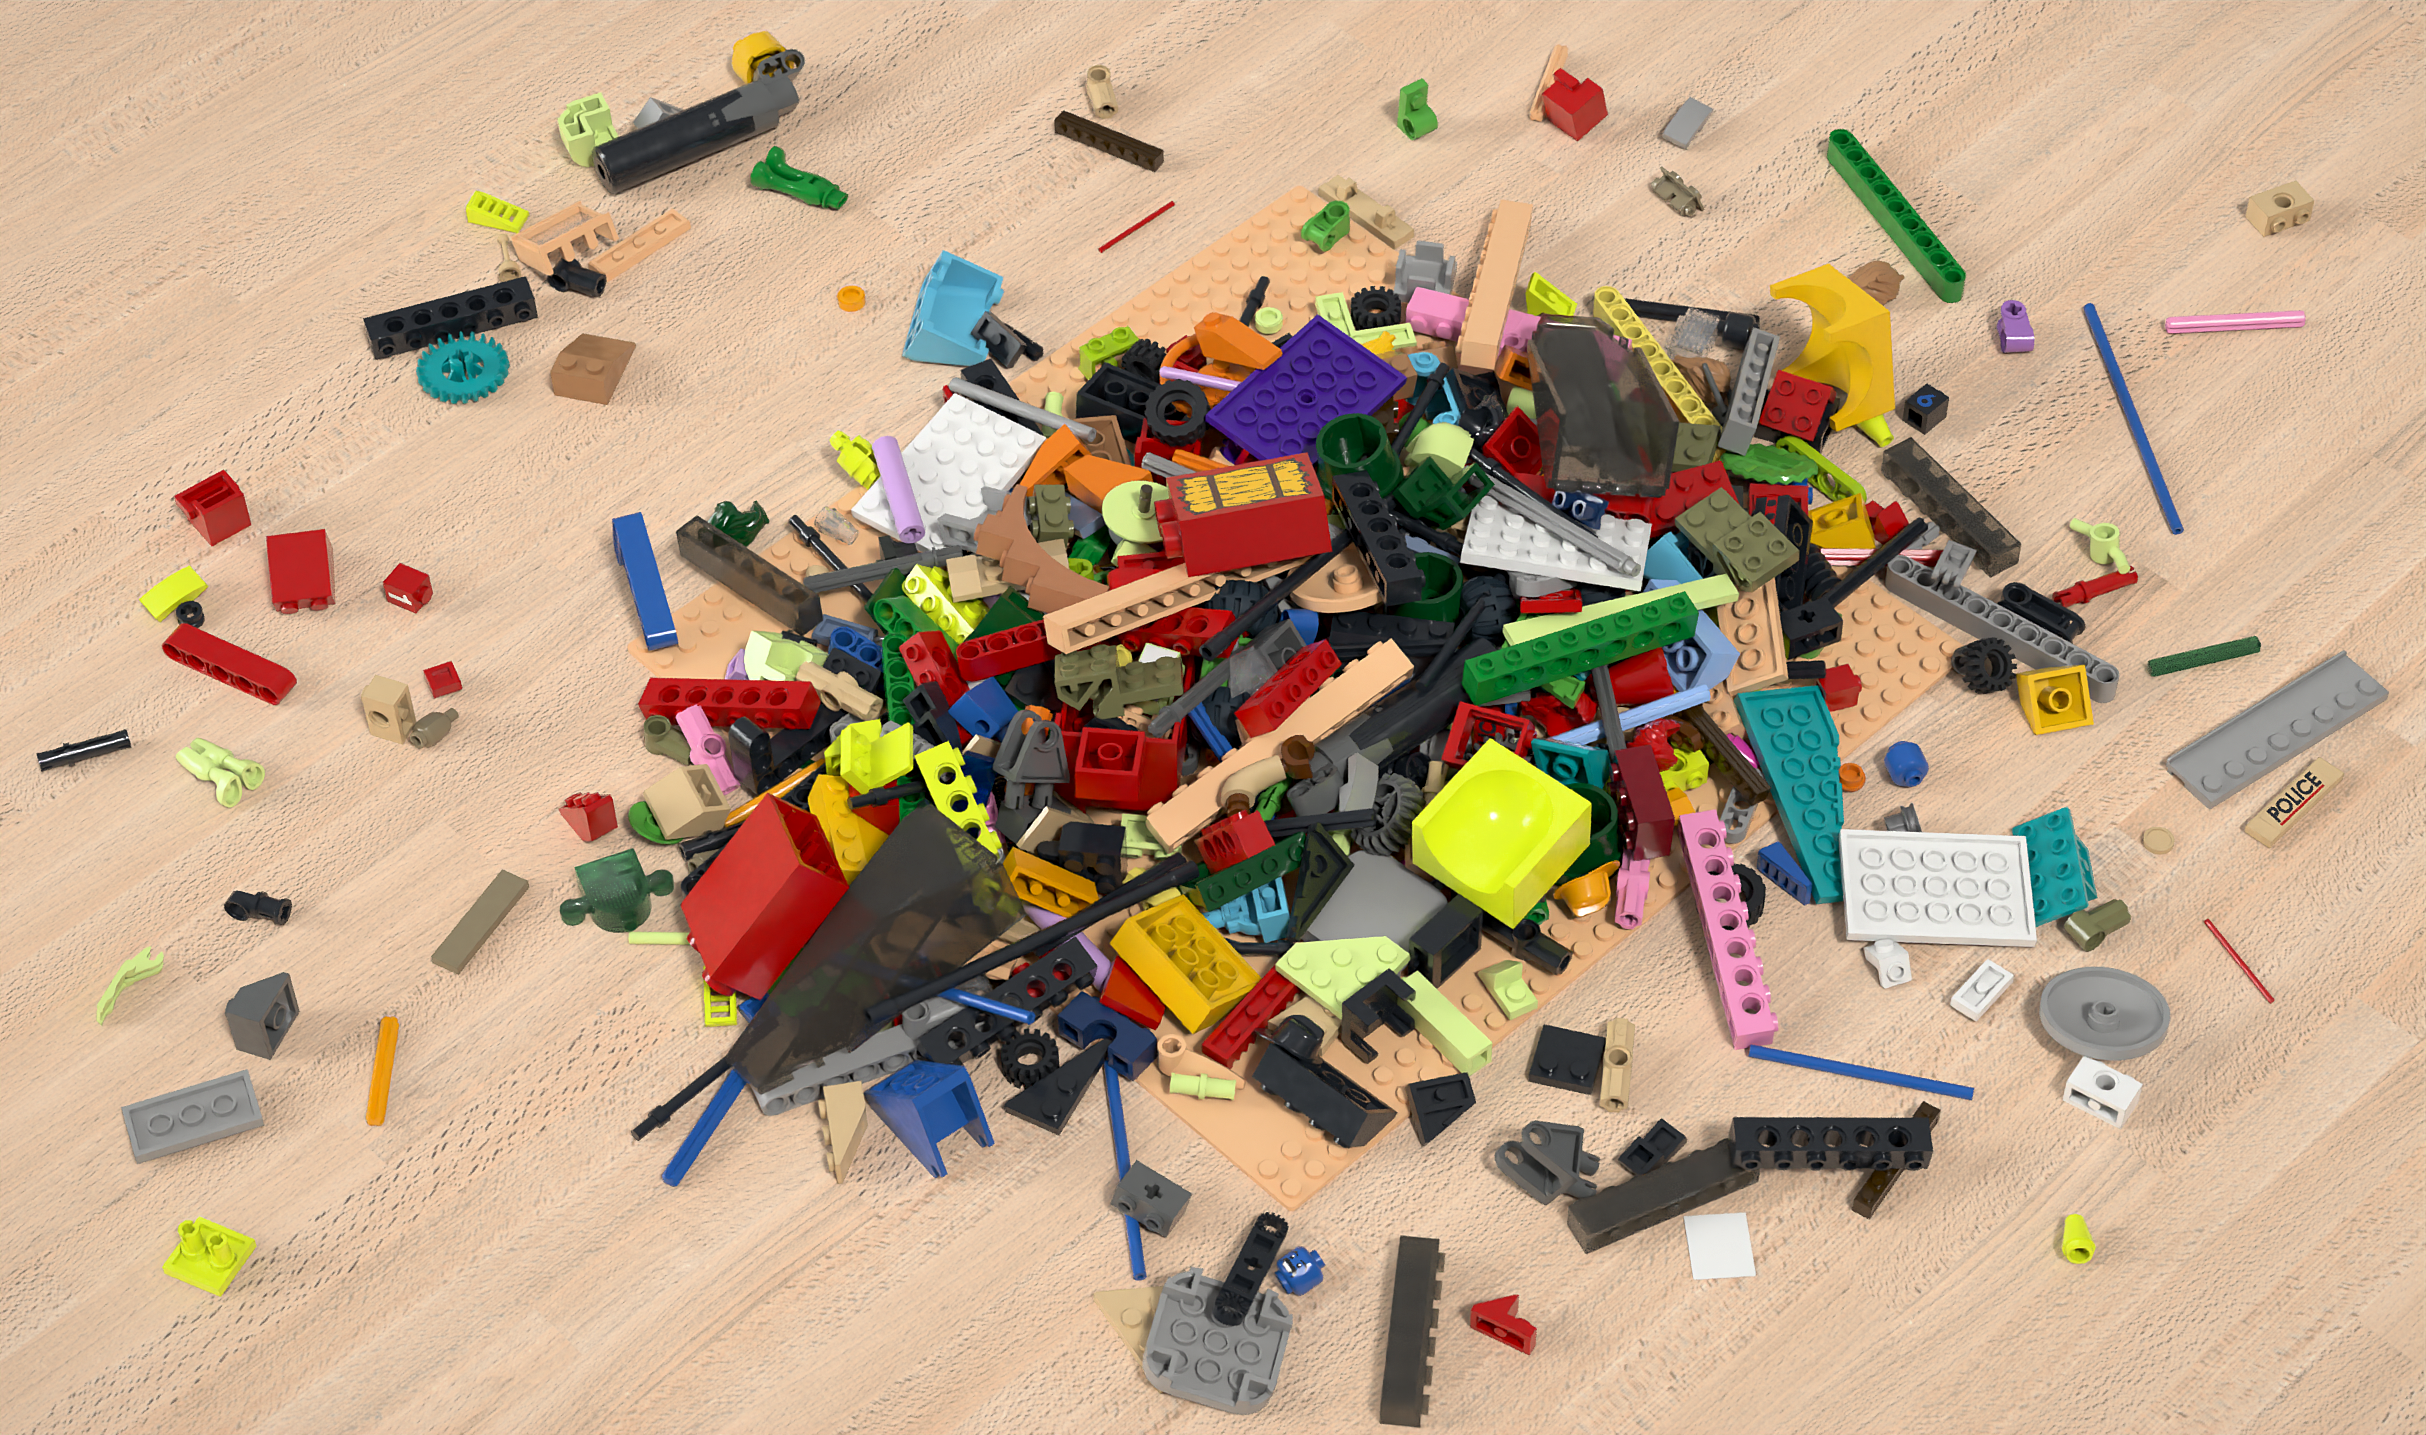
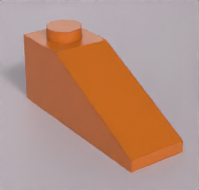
M1212 312L1207 314L1194 327L1204 357L1265 370L1283 355L1280 348L1233 316Z
M1064 424L1043 442L1019 485L1028 487L1027 498L1033 495L1035 485H1065L1067 482L1064 468L1085 455H1093L1080 438Z

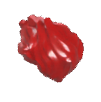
M1537 692V698L1531 697L1529 702L1522 700L1520 703L1523 707L1522 714L1532 716L1545 728L1548 735L1552 737L1591 723L1599 707V704L1594 702L1584 692H1582L1574 709L1565 705L1551 693Z
M1655 719L1645 724L1643 728H1638L1633 742L1627 743L1626 747L1651 745L1659 771L1663 772L1677 764L1678 758L1674 755V749L1668 744L1667 738L1679 731L1681 725L1671 719Z

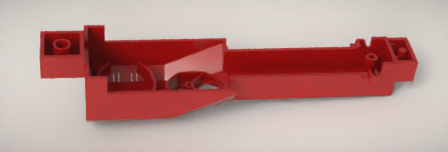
M1144 418L1141 436L1137 437L1135 447V467L1142 468V459L1149 452L1172 461L1174 452L1178 449L1201 456L1202 438L1184 447H1171L1169 444L1161 443L1158 438L1156 439L1153 436L1147 419ZM1166 420L1169 424L1175 426L1183 425L1186 422H1188ZM1151 472L1154 483L1167 487L1165 477ZM1115 635L1102 640V643L1099 645L1118 646L1121 642L1118 636ZM1130 651L1132 659L1141 655L1142 651ZM1181 655L1182 663L1185 665L1183 677L1184 694L1194 686L1197 656ZM1182 695L1174 696L1173 703ZM1089 698L1080 711L1063 702L1061 713H1056L1055 724L1059 726L1062 732L1070 783H1054V791L1084 814H1086L1087 806L1145 810L1148 812L1157 803L1162 802L1165 804L1173 798V792L1180 785L1189 730L1188 714L1181 720V724L1180 722L1174 723L1173 734H1169L1168 739L1145 737V732L1084 727L1090 719L1095 717L1093 713V700ZM1142 713V715L1147 716L1149 718H1152L1153 716L1146 713Z

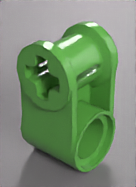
M1339 200L1328 203L1320 212L1304 224L1301 237L1306 241L1311 240L1318 244L1319 249L1324 252L1330 250L1336 242L1350 231V208L1348 204Z

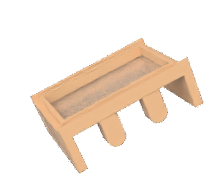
M581 201L510 237L519 261L549 276L554 274L547 255L551 251L559 248L562 258L570 262L575 258L570 241L582 236L585 246L590 249H595L598 246L595 233L613 241L619 239L610 213L607 212L603 215L582 205Z

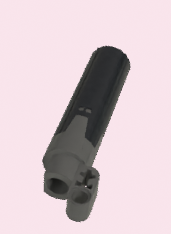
M789 49L766 58L760 62L755 70L753 82L593 147L592 159L595 165L594 168L602 185L614 195L779 125V116L795 110L800 102L791 80L795 79L804 67V55L796 49ZM790 60L794 62L796 69L787 67L785 61Z
M1477 637L1451 655L1425 692H1420L1415 687L1416 682L1422 676L1421 674L1314 744V758L1310 761L1313 778H1293L1296 785L1287 792L1288 800L1296 817L1326 814L1339 805V788L1348 783V758L1355 753H1359L1376 764L1378 772H1380L1451 725L1460 701L1474 705L1462 685L1465 660L1497 651L1495 645L1483 637Z

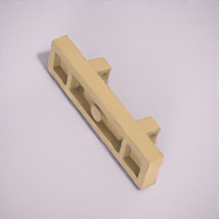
M1336 175L1330 181L1318 187V195L1328 203L1335 200L1346 202L1350 208V218L1392 249H1397L1414 237V228L1398 218L1395 214V209L1389 205L1383 207L1359 190L1357 182L1350 177L1345 180L1340 175Z

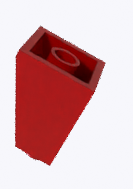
M325 529L266 536L272 603L277 612L293 614L303 608L324 610L328 608V605L336 604L333 546Z

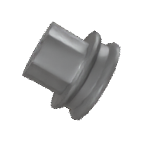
M1910 803L1909 807L1906 808L1900 806L1901 813L1884 817L1888 831L1922 832L1913 803Z

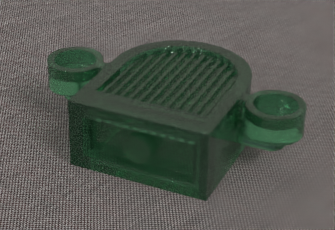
M634 848L574 867L576 879L582 897L565 900L560 905L561 919L566 925L575 926L585 920L586 914H590L593 922L605 931L614 933L632 932L641 926L651 913L652 902L650 893L661 897L672 893L675 887L673 875L668 870L660 869L645 876Z

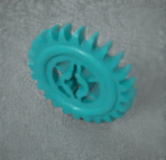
M460 331L458 341H455L451 334H448V344L443 343L438 338L439 349L429 344L430 355L422 351V359H418V367L416 368L418 383L423 386L424 392L430 393L432 398L440 397L442 402H447L450 399L451 404H456L461 400L463 404H466L469 399L476 402L479 400L478 397L486 398L489 396L488 392H496L498 390L497 386L503 385L505 382L504 378L509 374L508 368L510 363L506 350H503L501 343L496 345L493 337L487 343L485 334L482 333L480 339L476 341L475 334L472 331L470 338L465 340L463 333ZM481 362L484 368L478 365L477 363ZM464 369L467 373L468 380L465 377ZM443 372L450 373L448 378L444 376Z

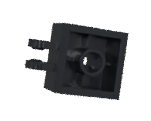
M1070 821L1063 825L1060 841L1049 842L1047 840L1040 842L1037 846L1040 859L1095 882L1097 892L1109 894L1123 885L1128 866L1125 826Z

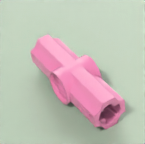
M694 705L678 713L675 718L691 747L690 759L694 765L708 764L724 795L738 789L741 784L736 779L734 770L725 755V740L719 734L714 733L701 706Z
M1625 848L1622 868H1619L1616 889L1618 900L1616 902L1615 922L1619 923L1622 928L1634 929L1636 926L1642 925L1645 899L1647 900L1650 879L1648 867L1650 859L1633 861L1630 849L1625 850Z

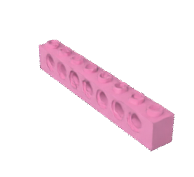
M1716 809L1679 815L1677 833L1734 1049L1750 1048L1751 1044L1757 1046L1772 1044L1774 1033L1779 1029L1776 1013H1771L1768 1003H1771L1769 986L1762 983V960L1760 956L1755 957L1753 949L1756 947L1755 934L1753 929H1748L1746 920L1749 918L1748 908L1745 901H1740L1738 894L1741 893L1740 878L1738 874L1733 875L1731 868L1734 865L1731 847L1726 848L1724 839L1727 837L1725 823L1723 820L1719 821ZM1707 844L1712 846V848H1703L1701 845ZM1715 871L1720 875L1714 876L1710 875L1708 872ZM1722 898L1727 902L1719 903L1715 899ZM1722 926H1731L1734 930H1725ZM1737 953L1740 954L1742 957L1734 958L1729 954ZM1737 981H1746L1750 985L1741 986ZM1745 1009H1753V1010H1755L1757 1013H1755V1014H1749V1013L1745 1012L1744 1010H1745Z

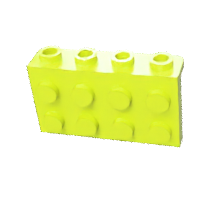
M916 564L902 584V590L911 601L959 645L975 630L990 610L982 602V597L953 602L948 571H944L936 566L931 568Z

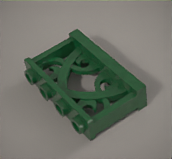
M1299 831L1291 836L1272 838L1275 843L1274 846L1213 874H1210L1203 860L1196 864L1200 876L1176 887L1181 895L1184 894L1192 904L1204 906L1206 911L1211 912L1301 866L1306 835L1304 832Z

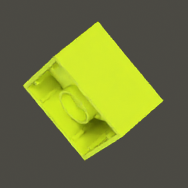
M1490 738L1412 821L1413 864L1514 929L1590 845L1592 803Z

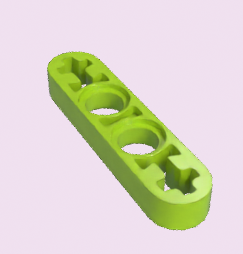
M1788 435L1777 441V449L1784 448L1789 453L1796 452L1800 456L1806 455L1809 459H1813L1819 469L1818 473L1808 478L1807 481L1833 501L1861 493L1864 503H1866L1867 495L1864 487L1801 438ZM1828 474L1833 477L1835 487L1828 481Z

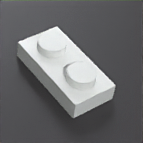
M1987 959L1952 996L1950 1006L1977 1022L2013 983L2014 975Z

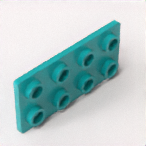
M2068 807L2013 827V836H2026L2035 927L2083 910L2089 906L2088 901L2098 898L2089 850L2075 833L2072 813Z

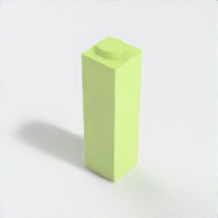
M1416 971L1408 977L1401 978L1416 991V997L1411 1002L1410 1000L1403 1001L1397 996V1005L1414 1019L1415 1028L1461 1073L1468 1072V1075L1471 1076L1491 1062L1492 1042L1420 972Z

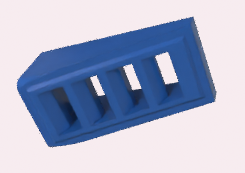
M1778 841L1758 851L1757 869L1804 906L1809 904L1812 883L1783 845Z

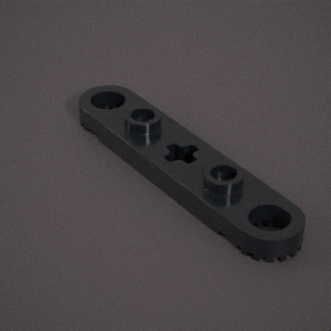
M1266 1212L1258 1216L1212 1308L1214 1317L1220 1323L1228 1326H1237L1244 1321L1287 1235L1288 1222H1285L1284 1217L1280 1218L1281 1215L1275 1216L1273 1212L1271 1214ZM1266 1226H1271L1275 1228L1277 1231H1275V1233L1273 1230L1269 1232L1270 1229L1266 1230ZM1251 1266L1254 1270H1250L1248 1267ZM1223 1306L1232 1307L1237 1312H1234V1314L1232 1311L1228 1313L1229 1310L1225 1311L1226 1308H1223Z

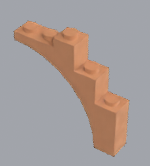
M1016 484L1011 495L1006 494L1002 511L998 510L996 516L988 514L983 524L978 523L974 533V541L978 542L976 554L1000 560L999 567L1004 568L1002 581L1026 587L1025 594L1030 595L1028 608L1052 613L1109 591V586L1087 579L1060 564L1036 542L1024 518V506L1028 487Z

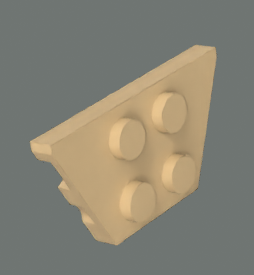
M1164 1286L1097 1291L1093 1293L1095 1304L1143 1369L1144 1350Z

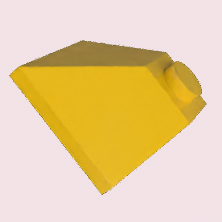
M1861 493L1808 511V517L1813 521L1811 543L1823 548H1876L1874 533Z
M2085 665L2050 667L2016 673L2020 704L2034 735L2094 724Z

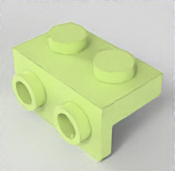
M1122 813L1121 826L1126 827L1128 858H1142V854L1154 855V859L1163 861L1176 852L1181 853L1182 845L1170 854L1166 853L1145 826L1147 815Z

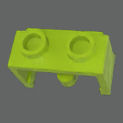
M1129 326L1115 328L1112 333L1103 337L1090 339L1087 344L1079 347L1080 366L1078 369L1089 380L1096 373L1095 366L1098 364L1103 365L1106 362L1118 367V362L1114 357L1126 353L1139 338Z

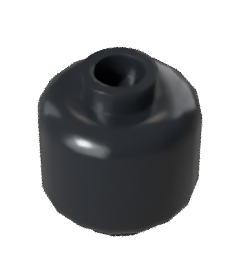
M1730 312L1725 320L1720 319L1717 336L1722 337L1723 346L1745 350L1753 327L1760 329V324L1756 323V319L1752 315Z

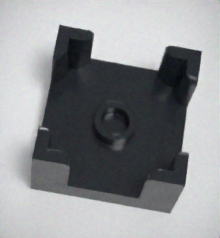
M1390 968L1342 1002V1042L1367 1064L1378 1057V1052L1363 1040L1365 1037L1384 1023L1388 1024L1402 1037L1409 1034L1415 1028L1414 1019L1397 1005V996L1403 1001L1410 1000L1412 1002L1415 1000L1416 991Z

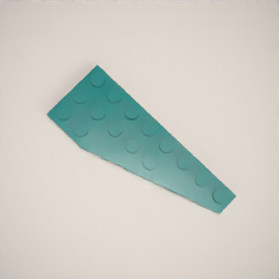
M1819 686L1737 693L1734 703L1766 782L1771 787V794L1801 868L1812 883L1811 893L1816 904L1844 901L1838 837L1840 829H1842L1844 824L1842 783H1839L1841 760L1838 757L1837 749L1840 744L1839 734Z

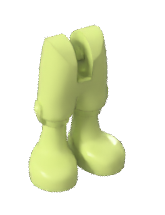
M196 738L190 743L192 749L184 747L176 754L177 761L197 778L216 783L217 800L228 808L234 807L240 801L242 785L250 790L257 789L265 777L263 766L256 761L234 758V754L229 749H224L202 738Z

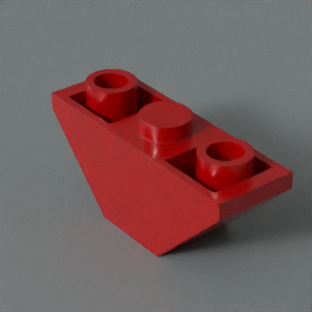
M579 792L564 800L566 805L558 809L582 841H593L618 827L614 802L610 794H599V792L582 794Z

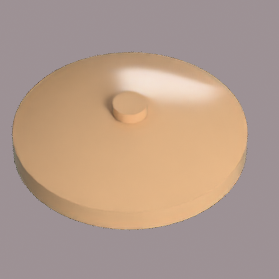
M1354 542L1289 595L1298 606L1323 613L1354 611L1383 601ZM1300 566L1290 569L1287 577Z

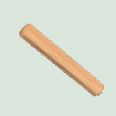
M1557 44L1554 47L1530 110L1531 120L1540 122L1545 117L1546 110L1542 93L1554 83L1553 73L1560 67L1563 69L1568 56V47L1566 45L1561 46Z

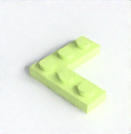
M1343 292L1315 296L1318 315L1359 344L1380 338L1382 333L1387 331L1390 335L1396 336V339L1392 342L1394 346L1392 350L1417 346L1410 323L1355 331Z

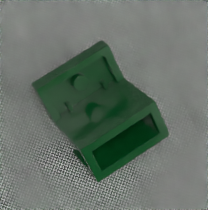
M1429 456L1410 473L1392 494L1412 517L1418 519L1423 516L1440 524L1437 528L1444 531L1463 520L1495 484L1476 462L1448 478ZM1473 473L1484 484L1468 494L1458 491Z
M1010 586L963 642L1043 620V616L1046 614L1042 611L1028 608L1029 600ZM1016 670L993 677L998 683L1006 686Z

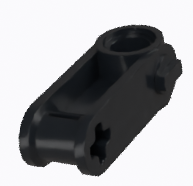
M2019 582L2007 584L2002 591L2001 600L1997 603L2072 644L2076 635L2082 634L2086 629V624L2081 616Z

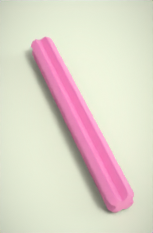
M2302 310L2177 316L2166 318L2165 328L2169 334L2303 327L2306 318Z

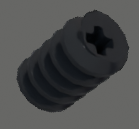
M1810 544L1804 592L1810 601H1815L1838 584L1841 579L1837 577L1836 572L1831 568V564L1826 561V557L1821 553L1820 548L1815 544Z

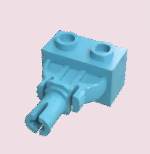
M1282 876L1221 906L1219 909L1202 913L1216 929L1225 927L1226 930L1229 929L1230 934L1242 932L1248 935H1262L1264 943L1286 938L1291 915Z

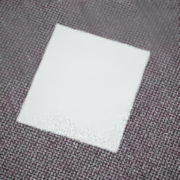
M1746 1212L1683 1216L1693 1280L1756 1276Z

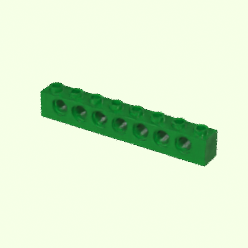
M1685 591L1465 660L1462 685L1474 705L1485 704L1694 637L1699 612Z

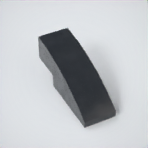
M933 681L920 684L903 699L915 720V723L912 725L913 732L934 745V747L949 741L952 749L958 747L963 757L959 731L955 719L948 713L950 706L938 682Z

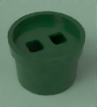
M1361 413L1345 414L1329 421L1319 432L1316 440L1318 458L1316 476L1325 499L1332 501V476L1367 470L1372 481L1377 482L1381 498H1384L1400 485L1404 479V471L1399 457L1391 447L1384 426L1376 418ZM1364 456H1370L1369 458L1360 461Z
M1433 552L1415 553L1416 566L1418 569L1423 570L1426 581L1425 587H1422L1421 600L1388 607L1384 604L1383 614L1455 623V630L1460 623V594L1463 589V575L1460 567L1452 559L1442 554Z
M1586 783L1564 785L1592 803L1590 845L1555 882V885L1561 886L1571 880L1585 876L1600 866L1614 860L1620 861L1619 868L1622 865L1623 842L1618 829L1617 806L1613 798L1597 786ZM1619 868L1610 877H1608V880H1610L1616 875V873L1619 871Z

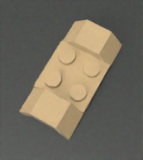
M1064 539L1038 543L1053 559L1069 569ZM975 554L946 559L953 602L1003 594L1010 586L1016 591L1026 589V587L1002 581L1004 568L999 567L1000 560L986 556L976 557Z

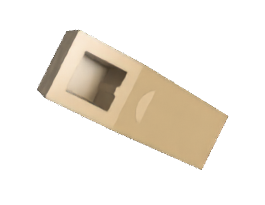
M861 1081L824 1086V1100H818L821 1120L828 1119L829 1125L822 1127L825 1146L832 1145L833 1151L827 1153L829 1172L836 1171L838 1184L843 1183L868 1126Z

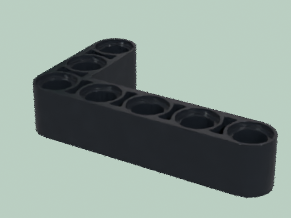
M821 701L810 729L784 728L771 739L766 731L750 719L740 717L732 724L728 734L736 779L757 795L762 794L782 782L830 744V727L849 712L842 708L839 711H832Z

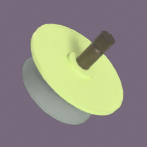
M1131 481L1116 486L1106 495L1102 504V516L1109 527V534L1112 540L1117 545L1123 539L1136 543L1148 544L1157 552L1164 549L1163 539L1160 537L1154 501L1169 499L1167 487L1149 481Z

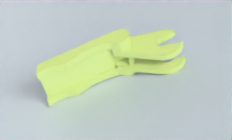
M151 946L146 947L132 960L128 959L122 964L97 1004L96 1021L101 1026L106 1016L113 1012L117 998L126 987L162 971L164 959L162 951L155 960H149Z

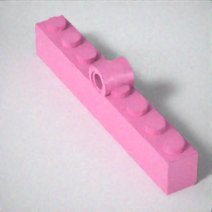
M1416 287L1406 308V323L1411 324L1413 331L1458 342L1469 299ZM1509 310L1497 360L1504 344L1536 357L1531 340L1563 329V332H1567L1580 326ZM1590 329L1609 378L1613 381L1621 382L1631 360L1632 339Z

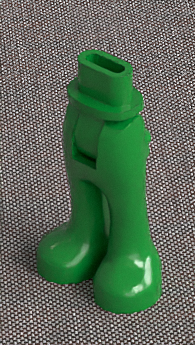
M773 146L770 149L765 163L762 161L756 163L751 173L750 181L753 186L760 189H773L803 200L808 205H822V208L825 209L832 207L839 210L848 199V194L840 191L839 185L831 183L820 175L789 166L786 163L785 151L777 146Z

